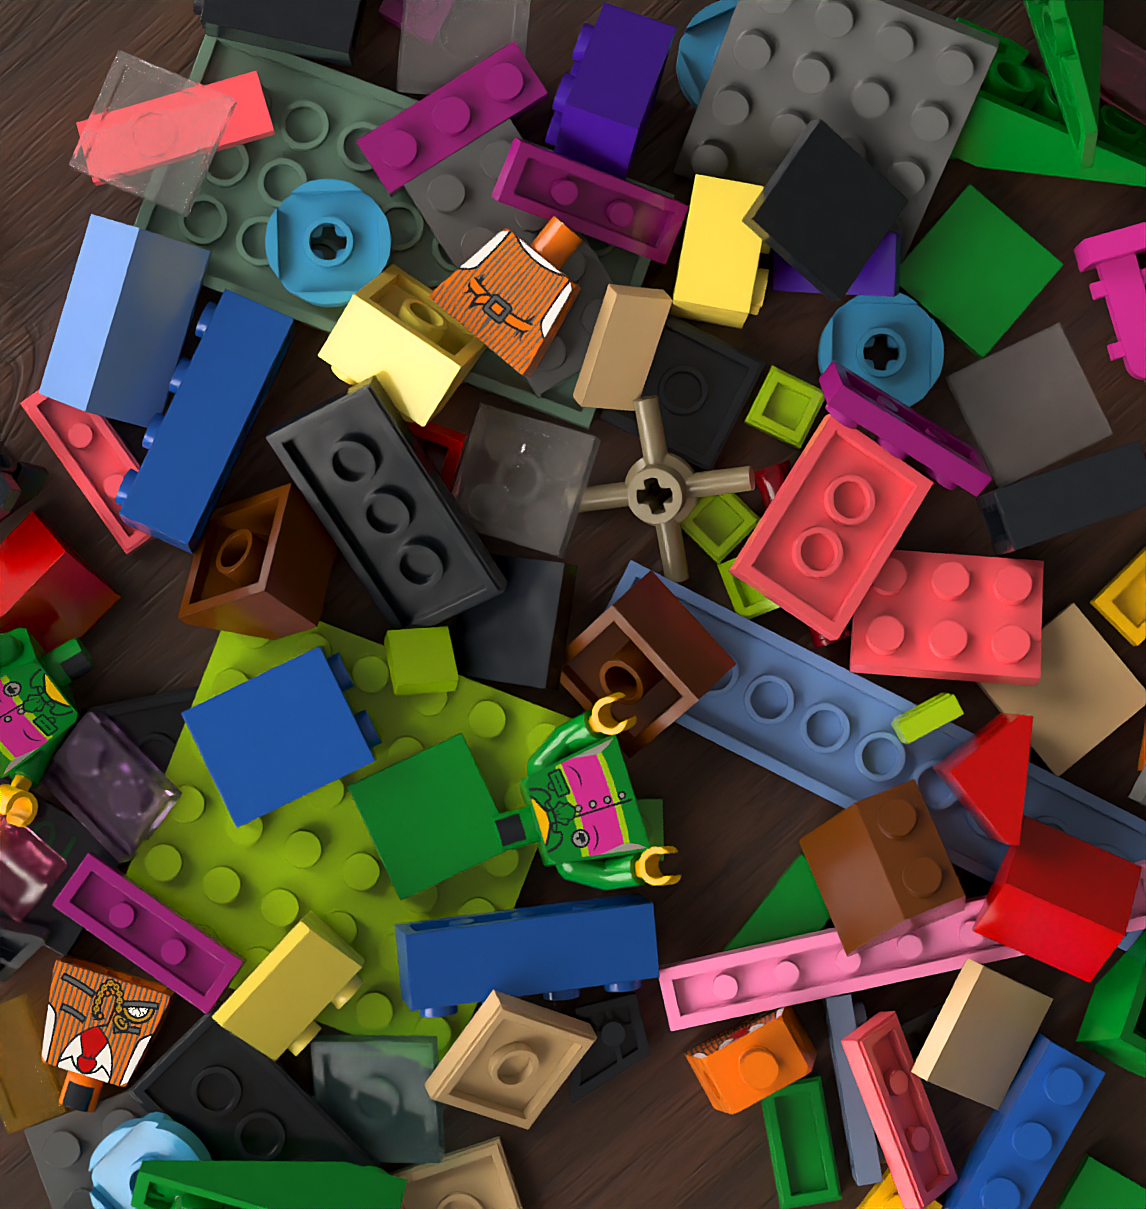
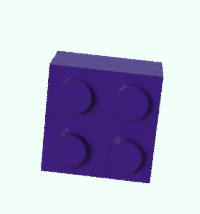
M604 2L596 25L584 23L572 56V59L575 61L570 74L564 73L554 100L553 110L555 112L545 143L555 146V153L626 180L658 95L676 27Z

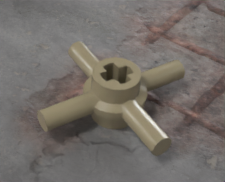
M645 396L633 400L643 457L631 467L625 482L570 489L569 502L573 513L629 506L631 511L640 520L649 525L656 526L664 577L673 582H681L689 579L690 576L680 522L693 511L698 497L755 490V475L751 465L695 473L684 459L675 454L668 453L658 396ZM657 479L661 488H671L672 495L667 500L663 491H653L651 484Z

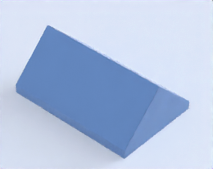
M91 214L38 394L85 412L148 428L156 413L164 415L170 395V381L180 362L212 251Z

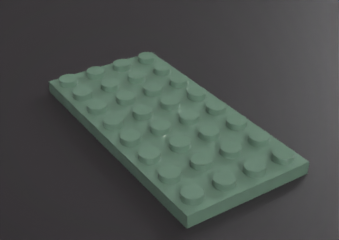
M205 34L184 91L257 70L276 135L155 169L134 227L212 251L202 284L203 288L219 294H223L224 290L228 289L291 317L295 322L331 334L347 305L340 307L315 306L292 295L270 267L266 254L265 235L270 217L275 209L280 207L283 200L292 195L291 192L304 183L318 179L343 180L352 183L363 190L365 194L372 197L385 214L392 234V256L389 266L392 264L396 265L433 291L456 271L406 190L404 189L391 198L356 142L417 103L418 100L293 54L207 36ZM540 146V147H542V148H545V149H547V150H550V151L554 152V150H551V149H548V148H546V147ZM626 178L627 181L648 188L660 194L666 195L673 199L675 197V195L671 193L662 191L660 189L643 184L633 179ZM335 227L323 228L322 238L312 239L311 246L312 250L322 251L324 260L336 259L338 250L346 248L347 238L337 237ZM583 234L615 285L642 287L651 259ZM489 347L485 349L462 381L463 384L588 430L597 409L581 407L573 397L580 372L540 398H537L525 377Z

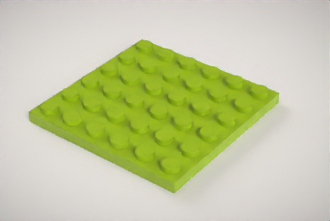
M319 621L316 628L276 640L221 631L191 708L316 647L324 646L328 656L337 652L340 653L355 684L354 687L346 690L347 696L356 713L367 709L378 730L382 743L373 747L378 759L236 828L185 722L126 875L247 960L229 985V988L234 990L247 979L298 922L312 910L366 960L363 967L356 973L365 981L363 985L340 1009L330 1002L314 1020L437 1067L471 1021L478 1002L457 1005V1013L443 1017L420 1016V1010L411 1011L401 998L394 924L514 909L538 846L537 843H533L501 853L400 901L347 786L462 732L499 813L511 811L525 806L519 782L528 777V759L556 727L573 718L462 675H458L459 682L456 691L394 696L385 646L322 621Z

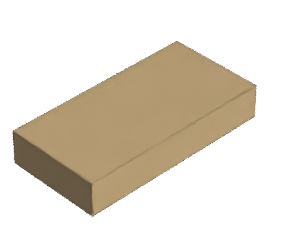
M608 284L573 393L574 399L581 407L635 411L633 400L641 397L672 303V298L664 290Z

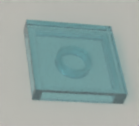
M316 1035L311 1040L314 1097L378 1162L441 1163L445 1157L442 1102L430 1099L424 1086L439 1064L437 1036Z

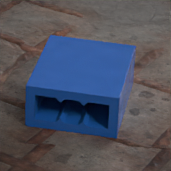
M324 646L316 647L181 713L236 828L378 759L373 747L382 743L381 737L367 709L356 713L347 696L346 690L354 687L355 684L339 652L328 656Z

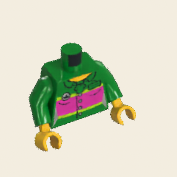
M19 627L7 633H0V777L3 779L9 775L13 779L11 785H0V814H7V822L18 827H25L34 820L38 804L34 795L28 792L29 788L38 787L54 753L71 725L77 721L80 715L69 683L95 669V664L89 652L77 636L46 653L27 628Z
M618 692L601 698L595 703L592 710H588L556 727L531 755L527 763L528 777L519 782L525 806L492 816L496 837L503 853L537 843L544 867L556 866L558 873L565 880L604 891L646 884V882L651 885H670L679 882L681 875L663 876L659 870L658 865L661 856L677 853L678 850L674 846L650 847L616 734L631 728L637 720L636 716L619 723L611 716L610 709L612 703L625 697V694Z

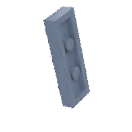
M850 993L822 998L851 1173L858 1186L883 1182L880 1164L887 1162L841 1043L843 1038L867 1021L864 1004L862 1001L852 1003Z

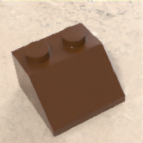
M289 483L214 509L194 553L177 617L179 620L189 625L269 640H276L318 627L319 619L324 610V598L332 565L337 555V545L298 487Z
M650 570L565 648L560 682L586 711L592 710L595 703L601 698L618 692L625 694V697L612 703L610 712L613 719L619 723L634 716L637 718L635 725L616 734L619 747L631 758L698 702L736 662L655 573Z
M915 779L852 804L799 839L800 846L847 957L965 910V894Z

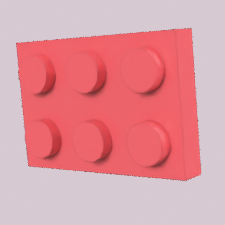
M830 414L825 415L728 572L830 641L838 640L934 482L901 459L891 455L882 446L859 430L844 426Z
M892 550L852 616L849 672L1037 686L1041 679L1044 561Z

